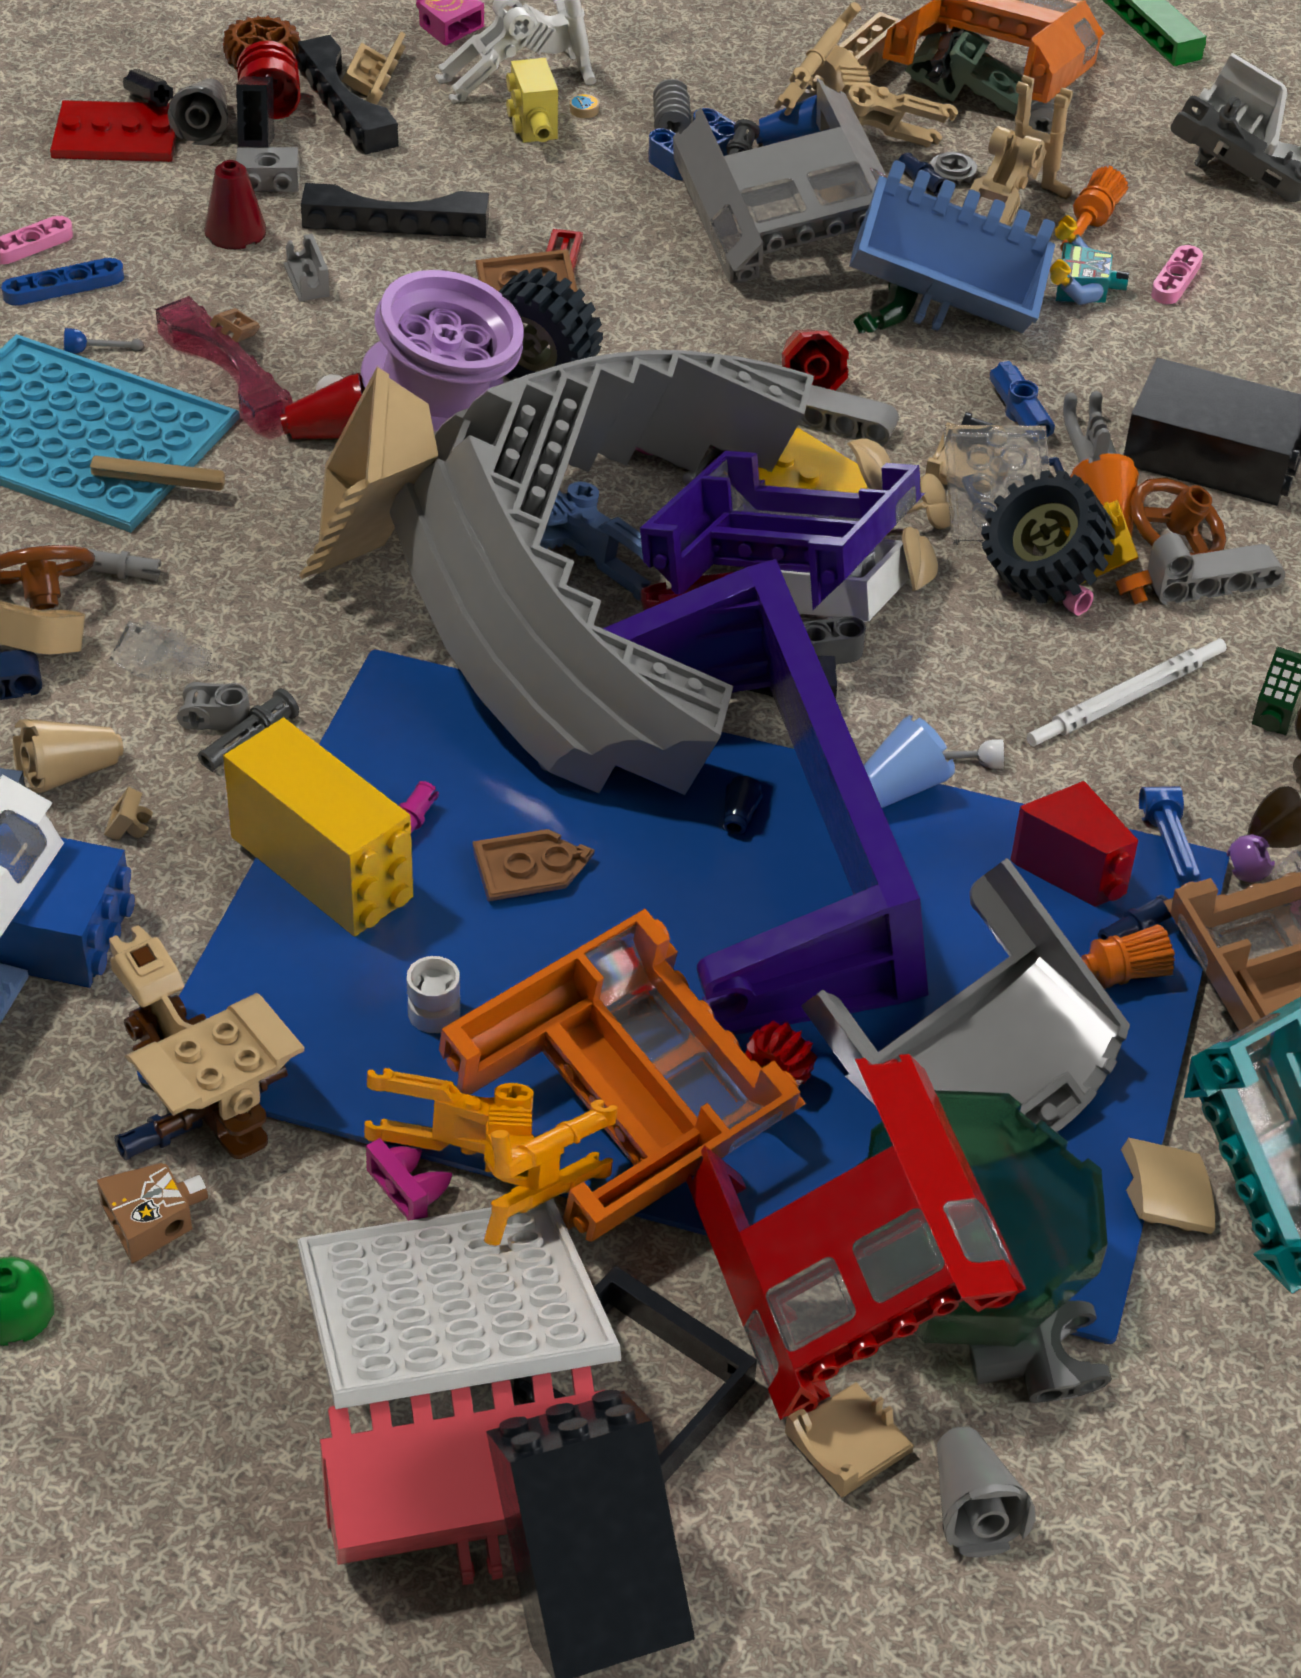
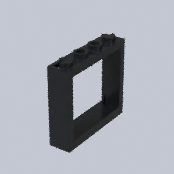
M615 1265L594 1287L606 1315L615 1307L725 1381L720 1389L659 1455L665 1484L755 1383L757 1359ZM531 1376L514 1379V1394L520 1404L534 1402ZM553 1388L554 1398L566 1397Z

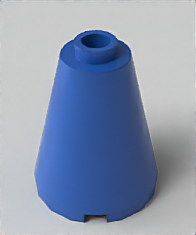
M817 94L797 102L793 111L788 116L784 114L786 108H783L760 118V125H758L760 134L756 139L757 144L763 143V146L821 132L816 123Z

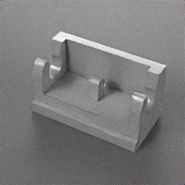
M313 234L304 235V248L300 252H294L292 241H288L286 245L287 262H284V267L299 302L329 297L328 268Z

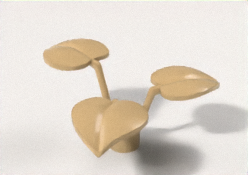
M856 439L848 442L847 445H849L856 456L859 469L868 488L883 490L881 467L885 463H891L887 452L880 444L869 439ZM932 474L921 476V493H925L922 496L923 502L915 504L904 515L925 508L930 524L937 529H945L952 524L954 518L952 507L947 501L945 489L936 476ZM909 526L904 529H892L887 534L902 535L912 591L919 590L936 577L938 572L936 554L929 539L925 536H920L918 529Z

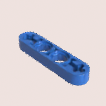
M103 258L13 277L5 280L1 285L3 300L9 305L16 306L116 285L124 279L123 263L116 258ZM79 277L84 278V279H81V280H73L74 278H79ZM45 284H53L52 286L47 287L42 286Z

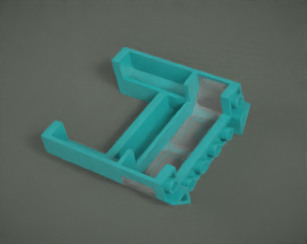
M1301 997L1192 1056L1184 1098H1200L1203 1114L1211 1123L1219 1142V1152L1228 1163L1236 1182V1192L1244 1201L1251 1217L1252 1229L1265 1246L1253 1255L1292 1294L1301 1289Z

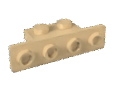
M400 31L387 57L361 42L342 82L349 85L353 90L366 95V101L377 105L406 47L402 44L406 34Z

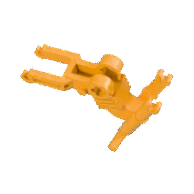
M385 1068L383 1075L376 1074L374 1070L367 1071V1087L371 1090L435 1100L433 1128L388 1119H381L380 1126L373 1125L372 1121L366 1120L364 1123V1137L367 1140L373 1142L381 1138L383 1142H393L441 1151L451 1144L461 1147V1152L467 1155L476 1154L477 1152L482 1153L486 1163L485 1172H492L497 1179L503 1182L518 1185L511 1189V1192L491 1202L492 1213L484 1236V1242L489 1245L496 1246L501 1243L509 1217L518 1212L525 1213L562 1193H568L570 1189L583 1181L585 1182L591 1178H607L612 1174L613 1159L605 1158L604 1160H599V1152H591L586 1157L559 1170L560 1157L564 1153L565 1147L573 1143L578 1144L581 1139L616 1123L617 1106L611 1105L608 1108H604V1100L593 1101L590 1111L569 1121H563L557 1124L555 1128L534 1138L532 1134L534 1091L526 1085L519 1083L501 1084L495 1088L494 1097L484 1098L461 1093L452 1081L396 1072L390 1068Z

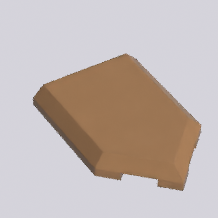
M549 829L473 841L474 857L488 901L567 888L592 858L595 851L582 844L576 846L561 839L560 834Z

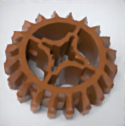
M257 15L255 18L246 17L244 21L236 20V24L229 25L228 30L224 31L223 52L228 60V64H233L236 70L240 54L251 44L258 41H275L289 48L296 58V54H299L298 42L301 41V38L299 37V32L296 31V26L290 25L289 21H281L280 17L270 18L269 15L266 17H259Z

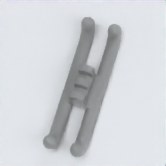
M1099 391L1092 392L1089 397V421L1086 436H1083L1077 420V396L1070 392L1064 397V422L1079 462L1089 458V463L1100 460L1099 455L1117 454L1102 416L1103 395Z

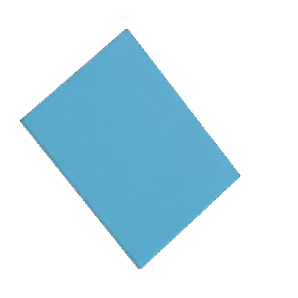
M17 334L0 349V486L130 533L168 495L175 485L94 476L91 474L90 468L93 456L194 467L240 419L239 411Z

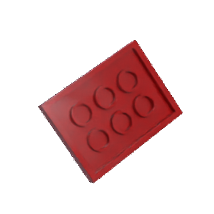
M62 100L50 149L51 158L172 162L177 135L171 128L168 119L170 103L167 106L156 107L144 102Z

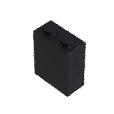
M243 76L236 84L238 147H269L275 136L273 77Z

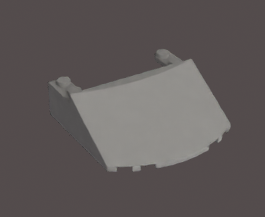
M1008 858L973 883L970 889V903L1009 957L879 1052L838 997L821 990L801 1005L802 1009L848 1071L845 1077L873 1104L874 1101L855 1059L866 1058L871 1064H883L891 1059H897L901 1062L900 1054H910L926 1070L970 1166L1002 1160L1023 1152L1065 1127L1093 1100L1097 1094L1096 1091L1102 1085L1107 1075L1112 1072L1117 1063L1115 1061L1122 1042L1127 1038L1130 1027L1126 1018Z

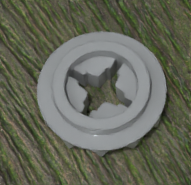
M946 152L936 155L930 161L936 173L949 181L955 182L959 186L962 181L970 183L971 179L976 177L977 174L976 162L962 153Z

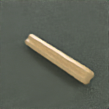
M97 455L93 456L90 464L91 474L100 477L217 491L223 490L225 485V472L222 470Z

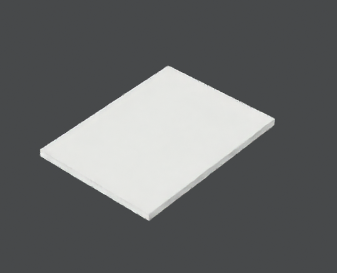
M554 1199L525 1213L518 1212L509 1217L501 1243L496 1246L484 1242V1236L492 1213L491 1207L297 1239L335 1409L621 1361L620 1344Z

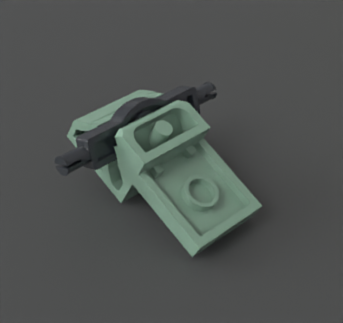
M953 27L951 31L928 34L914 54L913 63L905 69V72L909 73L915 81L931 87L942 98L950 99L954 102L960 90L966 84L975 94L985 96L994 102L1000 110L1008 111L1013 115L1017 110L1019 94L1016 93V85L1018 81L1021 82L1022 75L987 54L985 50L990 42L974 32Z

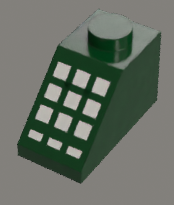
M1277 646L1257 700L1252 724L1262 727L1266 731L1277 732L1286 736L1301 703V654Z

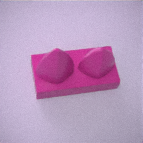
M379 1138L366 1145L367 1171L408 1221L427 1218L428 1206L436 1201L447 1189L452 1173L435 1171L412 1176L410 1173L417 1166L422 1150L409 1146L388 1148L382 1139Z

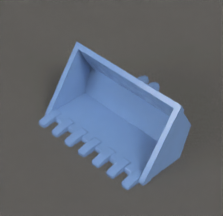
M895 160L887 178L879 175L870 205L854 242L849 266L922 294L923 296L913 319L915 323L920 324L924 320L931 299L940 302L938 311L932 320L931 329L938 331L949 306H953L1024 333L1032 322L1035 323L1039 318L1055 243L1049 241L1055 227L1054 221L1044 219L1037 236L1024 232L1030 218L1028 211L1019 209L1012 226L999 222L1005 208L1003 201L995 199L987 217L975 213L980 199L979 192L970 189L962 207L952 204L950 200L956 186L954 182L944 180L938 196L934 197L924 193L930 179L929 172L919 170L911 188L899 183L905 169V163Z

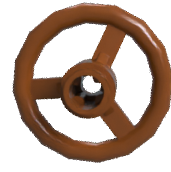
M1168 478L1147 479L1134 489L1130 500L1132 520L1141 536L1151 546L1161 536L1153 529L1150 522L1166 523L1168 529L1173 533L1185 535L1194 553L1190 552L1191 555L1224 550L1227 541L1224 524L1215 508L1211 505L1212 497L1207 490L1197 485L1189 487L1182 482ZM1164 491L1178 495L1168 508L1144 507L1146 496L1152 492ZM1204 518L1211 529L1213 539L1209 549L1198 531V525Z
M47 545L9 551L0 554V584L9 585L22 581L25 601L29 602L30 608L38 610L55 608L59 606L58 598L61 597L59 576H76L89 570L94 564L95 555L84 547L73 545ZM69 559L74 561L56 565V562L48 560ZM26 563V564L20 566V570H14V571H4V570H1V569H4V568H7V567H10V566H13V565H18V564Z

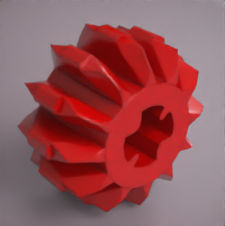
M774 1020L754 1032L749 1038L750 1041L747 1043V1051L745 1052L748 1059L757 1062L761 1068L775 1061L782 1071H787L793 1076L798 1087L804 1084L811 1076L814 1062L817 1059V1056L811 1051L813 1043L801 1037L802 1030L795 1032L788 1022L780 1025Z

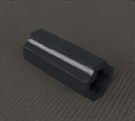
M129 70L128 75L123 78L124 89L128 90L132 96L156 107L167 106L169 100L173 98V87L169 86L165 80L143 70Z

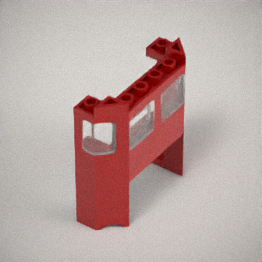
M900 1054L901 1062L897 1059H891L883 1064H871L866 1058L855 1059L893 1146L753 1225L749 1226L737 1196L738 1193L746 1189L741 1174L705 1145L701 1150L703 1161L696 1171L695 1177L689 1174L686 1180L780 1420L802 1408L807 1413L815 1410L819 1402L830 1397L825 1380L837 1375L840 1368L854 1360H862L877 1353L880 1346L895 1338H903L917 1331L919 1325L935 1316L947 1315L956 1310L960 1302L965 1301L979 1312L983 1309L989 1310L991 1308L1004 1307L1015 1299V1295L1026 1290V1286L926 1070L910 1054Z

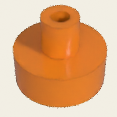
M1145 570L1122 578L1115 583L1120 596L1130 593L1134 605L1148 600L1144 588L1153 584L1149 570Z

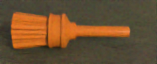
M1110 165L1108 167L1104 166V168H1097L1093 172L1087 187L1081 191L1073 205L1074 214L1078 219L1076 222L1077 229L1073 232L1074 235L1078 234L1081 237L1089 225L1100 227L1107 222L1114 211L1115 205L1129 188L1124 174L1113 169ZM1064 240L1060 245V249L1062 252L1064 243L1068 242L1067 240Z
M1158 924L1121 938L1113 935L1104 940L1095 939L1091 942L1089 954L1082 955L1081 957L1104 989L1110 988L1114 984H1127L1130 979L1172 976L1173 965L1175 964V952L1172 948L1171 940L1164 927Z

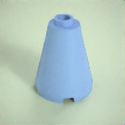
M908 715L864 764L882 808L943 783L955 773L953 759L947 762L942 753L947 749L946 744L938 733L921 718L912 721L913 715Z

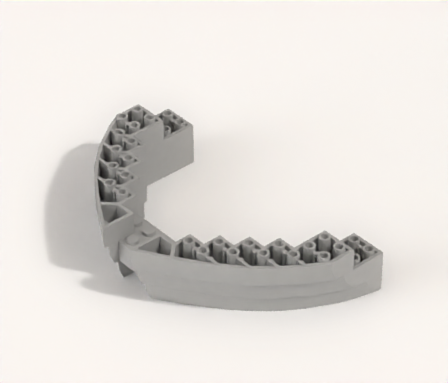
M645 350L605 354L557 365L492 387L476 398L469 408L455 413L441 425L438 431L434 432L439 456L422 471L414 484L409 482L397 493L389 512L414 583L445 648L477 696L519 744L538 761L539 766L543 770L600 793L616 765L685 795L721 736L733 686L594 625L601 600L567 586L566 584L574 561L540 546L568 464L589 472L599 453L610 460L627 466L634 450L638 447L680 468L695 472L709 445H712L723 452L757 453L758 467L772 472L804 416L814 379L813 375L749 358L697 351Z

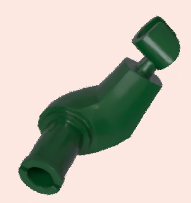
M888 282L889 293L887 302L873 310L871 314L869 312L862 313L854 319L853 323L860 333H872L877 328L884 330L906 320L915 305L918 293Z

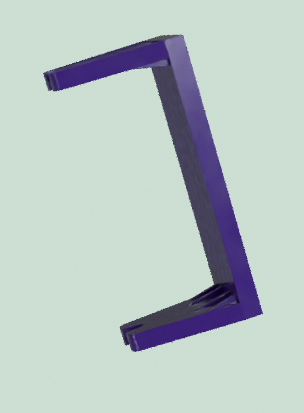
M773 559L743 568L602 628L733 686L732 693L770 687L854 894L707 955L698 962L696 968L698 979L705 995L702 997V1000L710 1006L714 1018L722 1028L729 1030L733 1035L753 1032L757 1029L760 1030L773 1020L780 1025L786 1022L791 1025L811 1021L801 1005L821 990L838 997L849 1013L898 1005L928 996L920 897L777 560Z

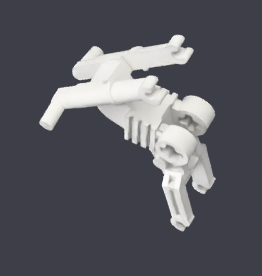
M494 0L492 6L496 14L494 22L480 34L473 35L444 63L439 64L438 67L443 74H436L435 78L440 84L451 82L459 71L480 54L482 59L452 85L457 94L449 95L453 104L464 102L476 87L498 69L501 61L515 56L518 50L526 46L539 55L541 52L557 54L565 51L571 59H576L577 67L582 74L585 84H595L596 79L591 68L589 44L583 18L585 12L581 7L580 0H553L554 4L556 3L558 12L554 16L544 15V13L539 12V10L526 3L522 6L519 0ZM506 5L512 7L509 11L503 10Z

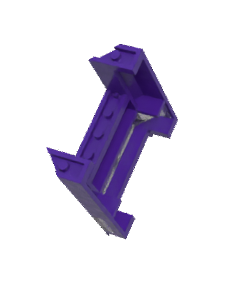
M724 451L640 527L643 562L649 568L654 566L671 583L672 591L675 594H683L713 564L749 567L776 559L780 570L810 573L812 609L814 610L857 568L925 494L921 493L919 465L885 463L881 467L883 490L861 488L859 493L765 486V480H759L757 453Z

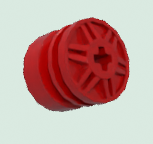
M258 41L249 45L240 54L237 61L238 82L243 76L273 77L274 119L289 117L297 109L301 100L297 59L289 48L275 41Z

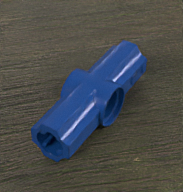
M1010 361L999 362L998 366L990 372V381L1006 404V416L1010 420L1017 422L1026 437L1032 439L1034 443L1045 442L1046 438L1054 433L1055 424L1037 398L1038 386L1029 380H1025L1017 366L1012 365Z

